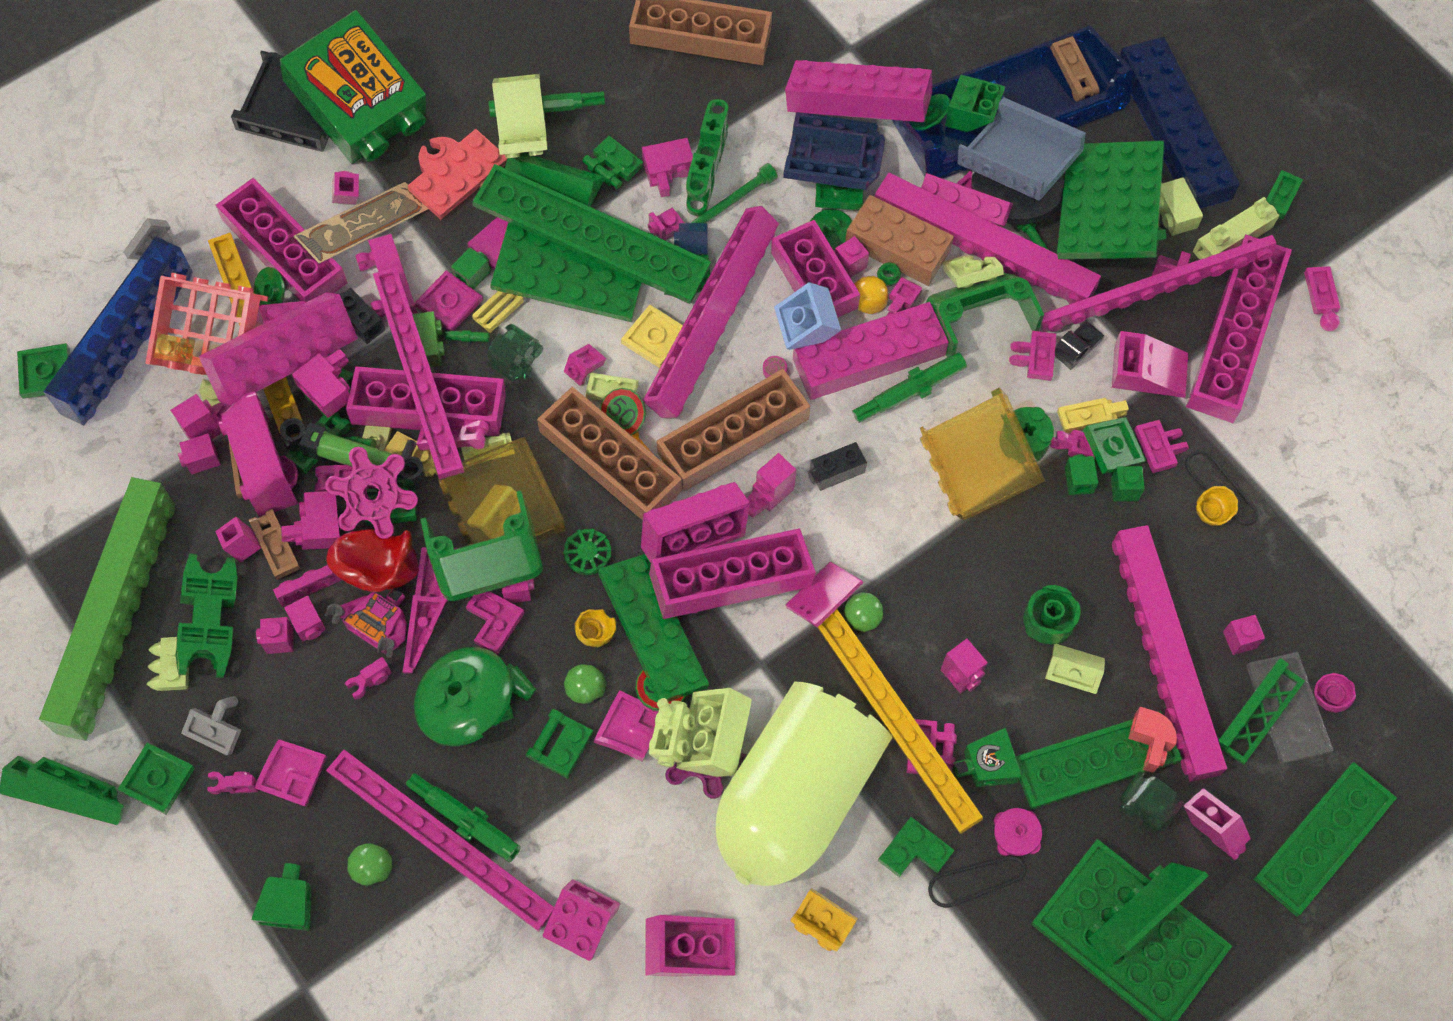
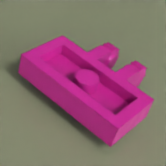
M1032 330L1030 342L1013 341L1010 346L1012 351L1022 354L1029 352V356L1012 355L1009 357L1010 364L1019 367L1028 366L1027 378L1051 381L1054 369L1056 333Z
M1160 420L1138 425L1134 429L1152 473L1176 467L1178 462L1175 455L1189 449L1187 442L1170 445L1169 441L1179 439L1183 435L1182 430L1178 428L1164 432Z

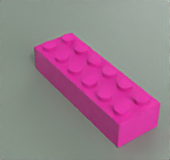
M796 60L785 89L787 111L924 122L933 92L932 70Z
M254 177L215 205L222 221L266 267H273L279 271L284 285L299 301L308 302L326 292L335 293L348 283L343 268L332 257L318 263L298 242L294 235L304 231L302 226Z
M326 292L200 355L199 358L219 402L232 405L244 394L252 391L257 392L294 373L320 353L324 357L357 340L358 337L340 294Z
M927 302L841 330L823 343L793 349L792 360L809 400H813L944 357L949 342L931 303Z
M355 366L346 408L351 424L421 430L422 425L404 370ZM432 373L448 423L483 420L490 426L488 434L485 436L499 437L506 399L504 379Z
M800 528L652 559L649 573L663 619L811 587L816 574Z

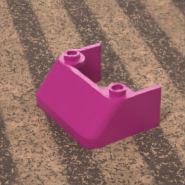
M256 391L246 393L221 415L222 421L218 423L223 436L228 435L244 484L240 486L242 496L245 501L250 500L258 516L261 517L266 515V511L273 509L274 512L298 504V501L285 477L268 424H271L270 419Z

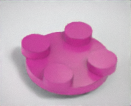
M1013 808L1000 812L995 816L994 836L998 844L997 850L1002 856H1024L1038 853L1041 848L1042 828L1034 812Z

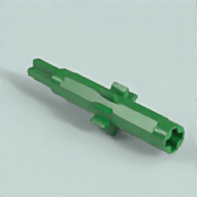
M604 91L582 94L581 92L542 95L544 113L582 109L585 106L605 105ZM494 100L489 101L491 118L496 117Z
M958 352L924 370L916 367L908 371L909 375H907L908 378L890 387L873 397V400L852 410L854 418L858 423H861L879 412L883 413L888 409L890 410L916 395H919L921 399L932 394L931 387L967 368L965 359Z
M413 773L411 778L407 780V787L424 798L427 804L459 827L456 832L468 842H470L472 837L507 862H512L516 858L521 846L488 823L486 820L489 816L486 815V812L475 806L473 811L447 792L437 786H432L416 773Z

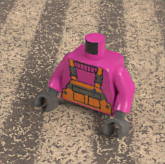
M395 588L389 592L386 598L372 592L368 596H362L342 605L330 604L326 610V617L334 615L332 619L333 624H338L340 618H344L342 621L349 631L375 647L377 653L381 651L387 654L386 656L389 658L392 657L393 650L406 639V617L403 611L398 608L405 599V596Z

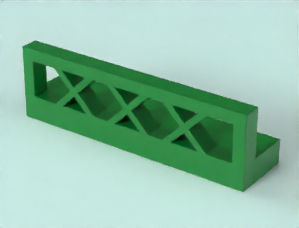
M1279 658L1218 741L1221 750L1242 765H1245L1305 683L1304 679L1287 669L1289 663L1282 658ZM1283 675L1296 683L1292 691L1280 692L1278 681ZM1275 687L1276 693H1270ZM1282 696H1287L1286 699H1285V700L1283 701V703H1282L1281 697H1282ZM1277 697L1278 710L1265 713L1264 700ZM1260 707L1261 713L1255 714L1258 708ZM1272 716V718L1267 723L1266 717ZM1262 718L1264 729L1261 732L1249 733L1248 722L1250 719ZM1245 728V733H1246V734L1239 735V734L1242 732V730ZM1257 737L1252 744L1251 738ZM1247 738L1249 749L1244 756L1230 748L1235 740Z

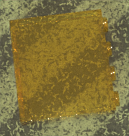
M1000 387L991 391L993 398L929 430L923 426L920 427L922 433L920 441L924 449L930 452L932 458L929 459V463L934 472L939 474L940 480H938L941 491L944 494L947 493L949 502H947L948 509L953 516L956 515L963 521L1045 481L1008 395Z
M525 437L462 461L464 473L438 481L443 494H449L451 501L448 502L453 516L457 514L461 522L457 524L462 536H468L470 544H467V546L505 535L503 530L505 520L511 515L521 513L516 491L520 490L529 508L536 536L554 529L556 534L565 531L564 519Z

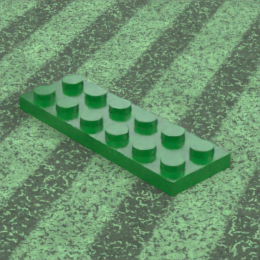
M646 554L600 568L598 575L657 700L665 698L670 702L685 695L693 694V692L707 689L709 686L708 680L677 616L667 619L662 617L649 575L651 563Z
M1133 719L1015 756L1022 775L1020 783L1031 810L1148 773V771L1143 770L1149 745L1128 739ZM1176 745L1170 752L1167 751L1163 767L1179 763L1182 760Z
M1352 762L1253 880L1298 917L1397 797L1355 762Z

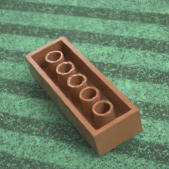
M636 0L629 25L630 44L763 65L771 32L772 12L701 0Z
M781 369L658 439L657 454L666 466L682 478V490L684 492L809 420L811 406L785 370Z
M573 386L537 419L539 431L641 520H643V513L669 505L682 492L681 477Z

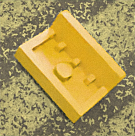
M813 888L809 890L797 912L790 919L795 924L794 928L804 935L810 934L818 940L817 943L822 948L836 952L840 949L858 918Z

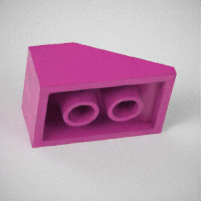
M657 915L647 918L645 924V976H735V919Z

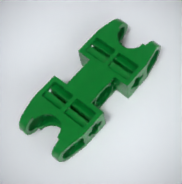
M721 99L712 100L707 106L700 130L699 144L696 153L693 155L686 181V192L688 194L686 209L694 216H700L708 209L715 184L718 163L721 162L728 135V104ZM714 106H721L724 108V112L716 114L712 111V108ZM694 201L703 203L701 209H693L690 205Z
M189 554L183 573L180 604L193 605L192 624L179 623L175 652L178 675H186L187 667L189 668L190 663L196 658L203 657L210 660L213 664V669H216V678H224L231 654L233 627L220 626L221 607L234 608L237 571L234 557H226V562L220 571L207 573L202 570L200 562L197 561V554Z

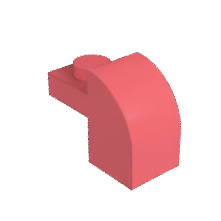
M1139 707L1134 714L1128 739L1149 745L1143 770L1154 773L1159 766L1163 767L1167 751L1170 752L1176 745V731L1171 721L1163 714Z

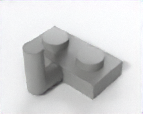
M147 218L123 251L127 259L147 261L157 246L170 247L173 244L168 234L171 228L166 220Z
M232 696L219 700L216 703L212 716L197 708L190 709L181 734L227 756L232 754L241 729L222 721L226 709L238 705V699Z

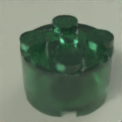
M509 324L505 327L508 331L504 335L499 333L491 343L486 356L490 359V362H486V364L510 381H516L519 378L526 379L532 371L531 365L535 358L539 357L542 353L543 346L539 343L538 339L515 324Z
M1139 771L1120 796L1119 800L1122 804L1119 809L1129 817L1136 815L1143 821L1142 826L1154 834L1158 830L1165 831L1184 805L1182 799L1177 802L1174 799L1177 793L1165 783L1153 776H1150L1149 779L1143 778L1144 772Z

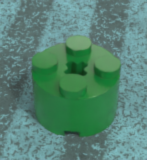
M1022 407L1014 410L1007 416L1001 432L1000 447L1003 453L1009 459L1012 458L1023 465L1034 464L1040 461L1047 453L1054 436L1053 423L1040 407Z
M1057 585L1043 587L1031 596L1024 611L1023 622L1027 635L1043 644L1063 643L1072 634L1079 621L1080 605L1072 596V593L1064 587Z

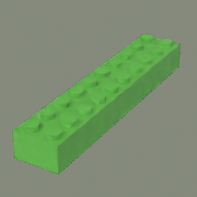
M135 477L130 479L39 720L57 735L87 741L88 735L95 728L97 711L104 704V692L107 684L112 682L114 665L116 660L120 659L122 655L124 638L131 631V619L134 611L136 612L139 609L141 592L148 585L151 565L155 564L157 560L158 546L160 541H163L166 536L168 519L172 518L175 511V504L161 483Z

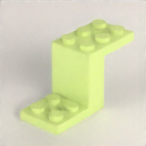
M540 74L494 78L492 82L500 140L498 145L499 154H505V158L519 157V154L522 152H529V156L541 155L543 150H547Z

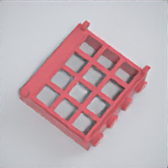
M171 273V278L161 276L145 364L164 366L170 369L207 375L199 357L186 355L189 337L204 339L202 355L208 352L210 341L226 343L232 340L235 322L240 323L238 336L254 329L260 300L268 301L267 296L253 294V288L238 286L237 291L230 289L231 284L217 281L215 286L208 285L209 280L196 277L191 282L186 281L187 276ZM176 286L191 289L188 307L173 305ZM197 291L212 293L209 312L194 309ZM218 295L233 297L230 316L215 313ZM239 299L245 300L242 318L236 317ZM172 309L187 312L184 330L169 328ZM193 314L208 316L205 335L190 332ZM214 318L229 321L226 339L211 336ZM168 332L183 335L180 353L165 351Z

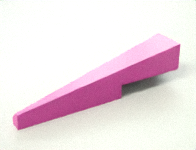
M426 547L421 548L416 592L412 600L403 666L404 674L413 673L448 601L443 597L439 589Z

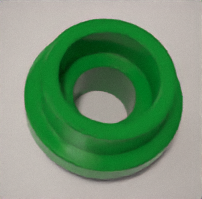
M888 262L878 268L877 278L883 280L886 286H893L899 282L901 272L896 264ZM885 274H891L893 277H887Z

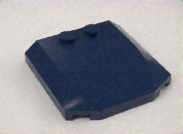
M796 112L783 178L866 190L880 176L885 138L883 135H879L876 123Z

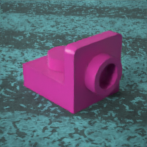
M672 207L658 216L654 212L649 213V223L647 226L650 233L666 241L674 236V231H679V223H684V221Z
M587 344L569 354L564 372L581 386L585 383L586 377L590 372L604 365L606 358L590 344Z

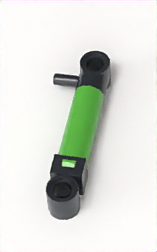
M296 418L287 419L280 426V434L288 450L293 452L302 451L303 455L317 460L323 457L352 467L349 453L354 447H363L368 453L370 462L374 465H382L392 455V453L328 433L326 428L309 423L307 428H305L304 423ZM293 433H299L296 437H290ZM408 440L401 456L405 461V467L397 475L396 479L397 482L402 483L405 488L410 490L419 489L426 480L421 460L412 456L417 445L414 440ZM410 471H417L414 475H406Z

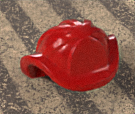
M373 529L343 534L332 543L326 557L329 569L337 577L357 588L371 592H381L405 585L414 579L419 572L417 555L412 546L413 537L408 530H405L402 535L390 536L385 539L377 536Z

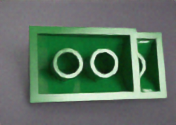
M523 152L519 154V157L507 158L505 169L589 207H591L604 181V176L540 157L529 156V154Z

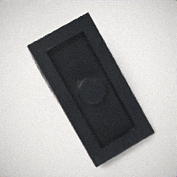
M1086 320L1074 332L1072 330L1068 331L1059 340L1055 347V357L1071 370L1103 340L1104 335Z

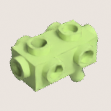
M662 698L657 702L659 712L655 718L656 725L653 737L649 743V755L658 760L657 763L659 765L673 767L674 762L682 763L683 756L689 753L690 744L687 738L689 730L694 729L696 720L693 711L687 707L686 703L672 701L669 704L667 699Z

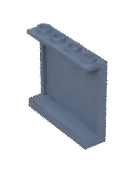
M1003 98L999 102L998 114L995 116L994 122L989 123L968 147L960 144L958 164L1040 201L1082 153L1086 133Z

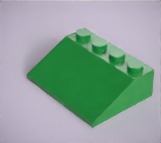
M1173 862L1165 868L1160 864L1148 875L1152 880L1146 886L1140 882L1129 893L1133 897L1126 904L1121 900L1109 911L1113 916L1107 922L1101 918L1090 929L1093 935L1087 940L1112 965L1139 942L1209 875L1205 871Z

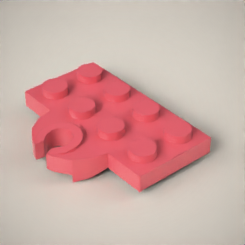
M477 129L460 142L448 137L430 139V145L432 148L439 149L440 152L432 155L427 152V147H421L418 158L423 173L408 185V190L442 220L480 187V184L485 181L494 164L504 167L507 158H505V154L500 155L499 149Z

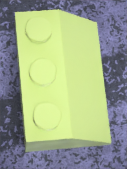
M732 688L693 692L690 710L693 711L696 723L694 729L689 730L687 738L690 750L686 756H683L682 763L677 762L676 768L715 777L734 776L739 765L752 699Z

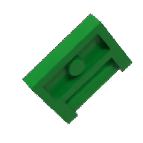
M552 709L548 715L549 720L533 748H529L525 755L532 761L568 779L591 739L593 730ZM560 724L565 728L550 754L546 757L541 753L557 725Z

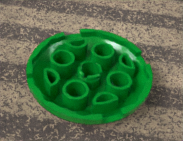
M480 647L459 648L439 658L425 672L415 693L414 713L421 731L432 741L445 746L467 745L482 738V734L493 724L496 726L500 722L509 706L512 696V677L509 668L497 654Z

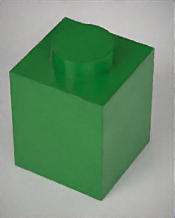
M469 248L451 266L452 274L470 288L475 289L490 273L489 259L482 252H476Z
M1083 454L1072 456L1065 465L1068 494H1094L1098 485L1094 456L1086 457Z
M1142 466L1116 467L1111 477L1113 502L1139 501L1145 490Z

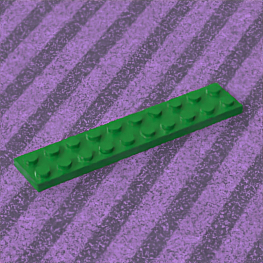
M496 164L493 165L473 200V206L690 305L711 266V261Z

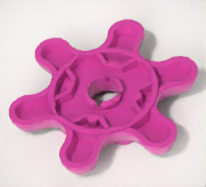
M354 447L349 453V460L353 467L351 474L346 478L331 476L325 483V488L330 494L340 495L346 501V510L338 519L339 526L344 531H351L356 528L360 521L368 520L374 525L377 536L383 539L389 538L394 532V526L390 518L392 511L398 507L410 510L418 503V497L413 491L403 490L397 484V475L404 469L405 461L399 454H392L382 465H374L370 462L368 453L363 447ZM370 485L379 489L375 500L370 499L367 495V489Z

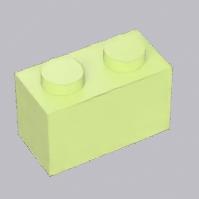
M1184 177L1163 183L1161 187L1160 213L1162 215V222L1165 228L1169 229L1172 236L1197 229L1203 217Z

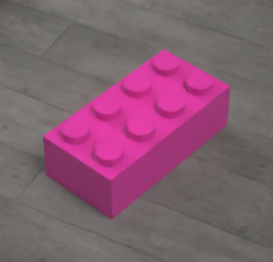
M815 220L772 238L771 254L794 292L809 282L828 288L837 318L858 309L860 293Z
M732 482L703 493H698L681 501H675L661 508L652 509L649 512L643 513L641 548L651 562L652 559L718 546L744 537L750 502L736 482Z

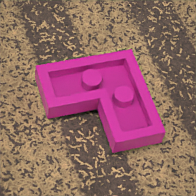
M490 591L474 595L466 606L467 611L486 621L474 639L475 644L497 655L524 615L523 609Z

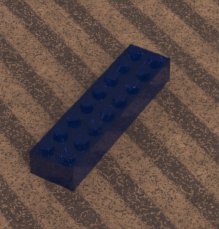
M1165 37L1122 48L1117 66L1154 140L1164 141V161L1173 179L1176 180L1184 177L1200 209L1232 200L1240 183Z
M157 236L153 239L43 392L59 414L83 426L95 415L96 408L102 400L107 398L111 387L116 380L122 377L128 363L136 357L140 346L150 337L160 277L171 278V273L187 276L186 281H190L193 271L180 247ZM176 286L174 302L176 301L178 293L180 292L182 287Z

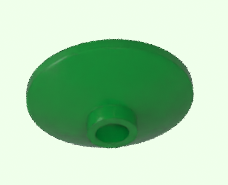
M945 94L931 96L924 122L909 121L910 126L914 130H925L939 124L949 111L951 101Z
M273 267L263 268L255 279L254 294L268 297V301L260 300L259 305L278 304L284 301V281L279 271Z

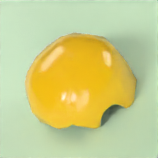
M866 276L854 283L860 293L858 306L860 312L868 314L878 313L887 306L888 289L883 280L875 276Z
M1214 486L1207 489L1199 496L1196 502L1198 516L1210 526H1219L1227 523L1238 511L1237 497L1232 490L1225 486Z
M588 609L580 613L575 622L576 636L584 645L598 648L607 644L616 632V620L614 617L610 618L607 616L603 609Z

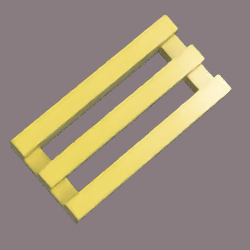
M497 291L472 315L473 320L491 333L524 302L523 297ZM511 299L514 300L497 317H495L489 324H487V322L495 314H498Z

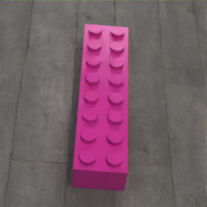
M1245 234L1240 246L1259 239ZM1276 245L1274 254L1270 258L1263 261L1256 260L1250 262L1240 269H1231L1186 404L1187 408L1230 423H1234L1243 406L1292 251L1291 249Z

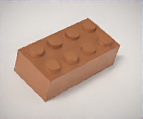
M872 195L868 196L848 227L846 241L855 236L869 252V257L883 264L888 262L894 263L898 266L901 273L927 286L930 285L942 266V262L945 261L950 253L954 238L953 235Z

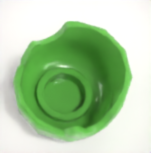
M861 592L855 594L845 604V619L855 630L862 632L873 630L882 621V604L871 593Z
M585 664L572 668L567 673L564 681L566 695L574 702L590 704L595 699L602 697L607 685L605 676L595 666Z
M376 844L360 845L348 857L347 872L353 881L361 885L371 886L377 882H383L388 878L392 870V857L387 849Z

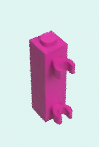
M392 234L368 240L372 252L355 255L360 271L368 270L376 265L378 272L397 267L412 314H417ZM381 300L371 303L372 309L381 318L386 316Z

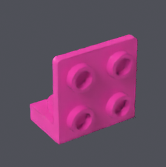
M572 879L562 888L543 932V937L590 961L594 957L608 922L617 913L621 903Z

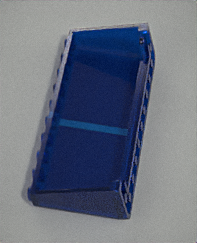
M1087 26L960 75L1005 86L1002 99H1009L1076 128L1120 111L1129 104L1131 100L1133 69L1091 26ZM1073 36L1099 87V94L1085 96V99L1076 102L1073 98L1072 89L1051 50L1053 43ZM960 75L933 84L932 96L945 94L951 101ZM1085 82L1080 83L1082 88L1086 87ZM947 114L939 124L925 130H914L909 121L892 120L924 177L928 173L942 179L968 169L958 164L959 146L962 144L968 147L987 125L969 132L946 127Z

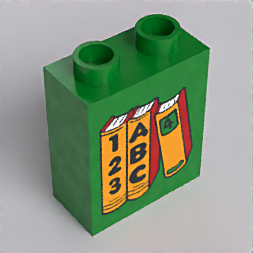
M357 10L280 59L282 78L285 84L351 164L362 157L367 162L379 158L389 147L387 140L400 131L405 136H410L417 132L426 122V117L424 116L426 114L425 92Z

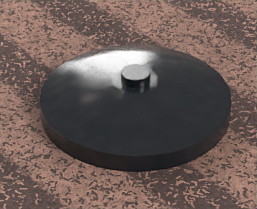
M975 171L972 173L971 189L1013 203L1006 223L1015 225L1032 224L1048 218L1060 207L1063 201L1065 173L1062 174L1040 201Z

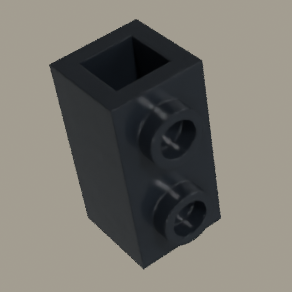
M351 287L347 291L340 293L355 333L366 344H369L385 331L382 318Z
M857 442L812 459L808 475L812 484H817L819 490L822 491L865 473L867 461Z

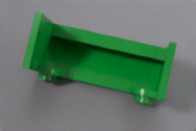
M1004 272V275L997 276L996 279L991 281H980L968 288L954 287L930 295L926 303H931L949 342L946 356L949 357L956 354L958 340L950 324L960 320L963 311L1007 297L1018 301L1031 330L1039 331L1044 313L1029 282L1021 277Z
M521 490L516 491L521 513L511 515L505 520L503 524L505 535L454 550V545L448 537H435L427 519H421L427 553L439 589L446 600L457 601L536 578L542 572L543 564L531 514Z

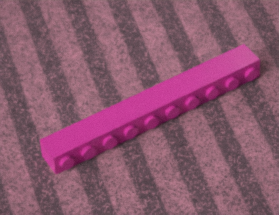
M889 172L875 193L876 198L953 235L952 244L959 247L963 252L973 254L983 261L985 257H995L1002 264L1004 272L1027 280L1030 285H1036L1052 296H1059L1067 300L1069 304L1092 297L1098 287L1101 275L1068 259H1058L1056 253Z
M763 206L745 209L643 399L644 403L661 418H676L683 411V405L694 390V385L699 375L704 371V366L709 356L714 352L719 337L724 333L729 318L734 314L739 299L744 295L749 280L754 276L759 261L764 257L768 244L775 236L779 223Z
M1146 525L1118 531L1112 542L1113 552L1116 556H1119L1121 563L1119 566L1120 574L1123 579H1126L1128 585L1127 596L1129 601L1133 602L1136 610L1134 613L1137 626H1141L1143 647L1146 651H1149L1151 657L1150 669L1152 674L1157 676L1159 683L1157 685L1158 694L1161 699H1164L1167 708L1165 709V716L1171 721L1176 731L1177 749H1180L1182 755V770L1185 775H1188L1190 782L1221 776L1227 769L1149 527Z

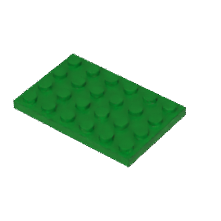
M1164 141L1084 143L1082 153L1065 172L1057 248L1058 259L1157 258Z
M508 222L490 288L491 290L632 322L642 282Z
M1097 839L1031 925L1149 1021H1178L1231 949L1232 945L1182 905L1178 904L1127 953L1110 965L1087 940L1093 935L1090 929L1101 918L1107 922L1113 916L1109 911L1121 900L1126 904L1133 898L1129 893L1140 882L1146 886L1150 880Z

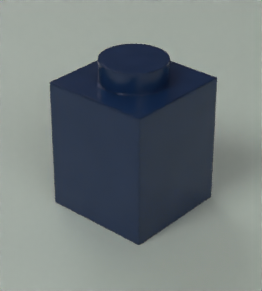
M679 223V231H674V245L694 254H708L707 223Z

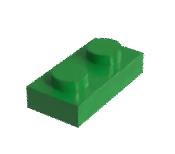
M1281 170L1266 199L1279 214L1278 218L1281 219L1285 217L1303 179Z

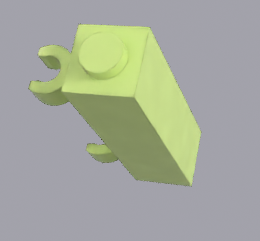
M1263 197L1256 201L1253 206L1224 224H1219L1211 229L1208 234L1198 239L1193 252L1201 260L1239 247L1245 234L1257 238L1272 229L1279 214Z

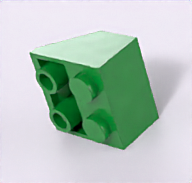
M960 75L949 105L945 126L969 132L994 122L1005 86Z

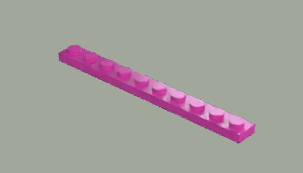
M1273 235L1046 312L1040 327L1042 332H1056L1062 329L1063 326L1072 323H1082L1086 318L1095 315L1103 316L1112 309L1118 307L1126 308L1133 302L1149 300L1162 292H1173L1185 284L1193 285L1200 282L1203 278L1219 276L1226 270L1232 268L1240 269L1250 262L1266 260L1274 254L1276 241Z
M397 267L373 273L439 480L464 473L463 465Z
M343 750L326 770L331 776L539 932L548 921L554 909L551 904L346 750Z

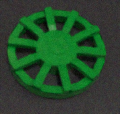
M591 528L577 530V532L568 537L563 553L565 561L571 570L582 575H592L598 573L600 568L608 565L612 551L607 537L603 533ZM590 534L588 541H585L583 535ZM593 536H598L599 539L593 543ZM580 537L582 543L579 544L574 539ZM602 541H604L607 546L597 548V545L600 544ZM570 544L577 547V549L568 550ZM607 551L606 558L599 555L598 552ZM568 554H578V556L570 561ZM596 559H599L603 562L598 567H596V564L594 562ZM578 560L582 561L581 568H578L573 564L576 563ZM586 563H591L593 569H585Z

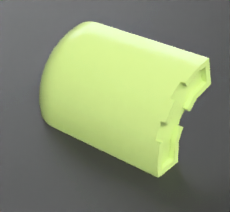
M794 682L725 789L716 815V838L723 859L736 874L735 878L744 885L773 886L792 880L809 869L830 844L892 739V735L871 714L866 717L854 708L856 704L840 694H837L835 698L823 693V687Z

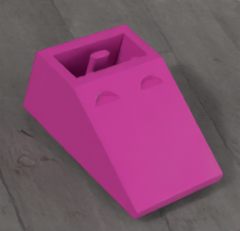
M1120 331L1114 347L1111 388L1185 398L1188 353L1146 334Z

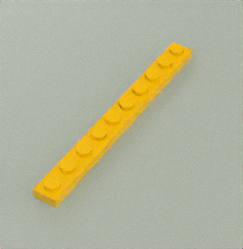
M231 232L208 240L223 283L231 284L230 289L237 291L238 286L252 288ZM229 297L230 302L232 304L233 297ZM239 299L236 317L242 318L244 299ZM286 377L263 388L279 432L281 424L287 419L296 418L303 422ZM293 433L290 437H296L299 433Z
M836 609L817 628L953 825L962 834L983 820V816Z

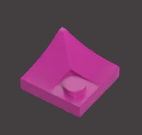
M619 690L595 737L594 743L617 750L643 762L649 750V743L653 737L656 725L655 718L659 711L647 708L639 699Z
M278 740L254 788L307 807L327 756Z

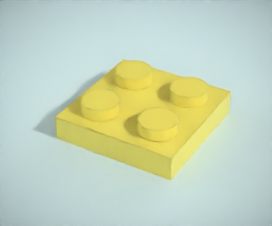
M649 305L621 338V344L660 368L683 325L652 305Z

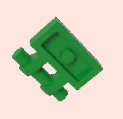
M610 136L593 150L594 156L597 158L593 159L586 155L582 160L588 166L587 169L590 172L604 176L603 182L608 186L612 185L616 189H619L622 185L620 177L628 182L643 168V161ZM604 165H607V166H608L609 168H611L612 170H609V171H608V170H607L606 168H604L603 166H604Z

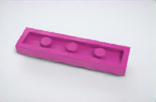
M926 173L921 186L922 189L1002 226L1006 225L1013 205L1011 202Z

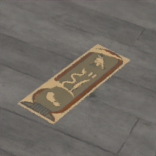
M403 182L294 235V237L318 263H321L428 210V208L408 190V184Z

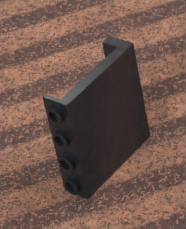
M261 50L260 55L263 62L241 110L234 109L231 115L235 130L323 152L329 136L283 81L280 59L285 56L279 55L276 52Z

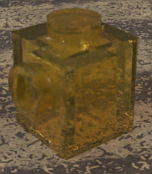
M158 333L154 358L191 365L195 340Z

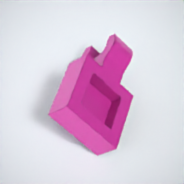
M901 277L890 293L889 299L893 302L887 310L889 311L887 315L900 312L903 307L906 309L911 308L922 293L923 288Z
M1073 430L1070 435L1063 431H1057L1056 438L1053 437L1050 447L1054 449L1067 448L1069 456L1083 454L1086 457L1094 456L1084 432Z
M381 657L362 669L360 675L348 679L345 685L348 689L354 685L359 686V689L352 694L354 699L357 700L364 696L367 686L371 687L382 684L392 672L384 658Z
M219 772L208 773V777L211 780H219L217 786L207 787V791L211 794H219L221 792H230L231 794L258 792L254 788L257 780L249 772H235L234 776H225V778Z

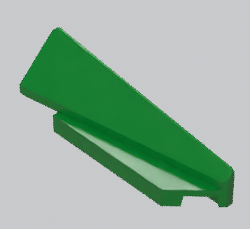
M17 756L2 768L0 780V794L113 825H118L121 822L124 806L118 802L117 789L111 784L46 757H42L33 764L25 758Z

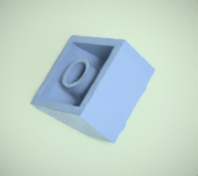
M809 282L774 306L786 349L788 350L823 343L841 331L829 289Z

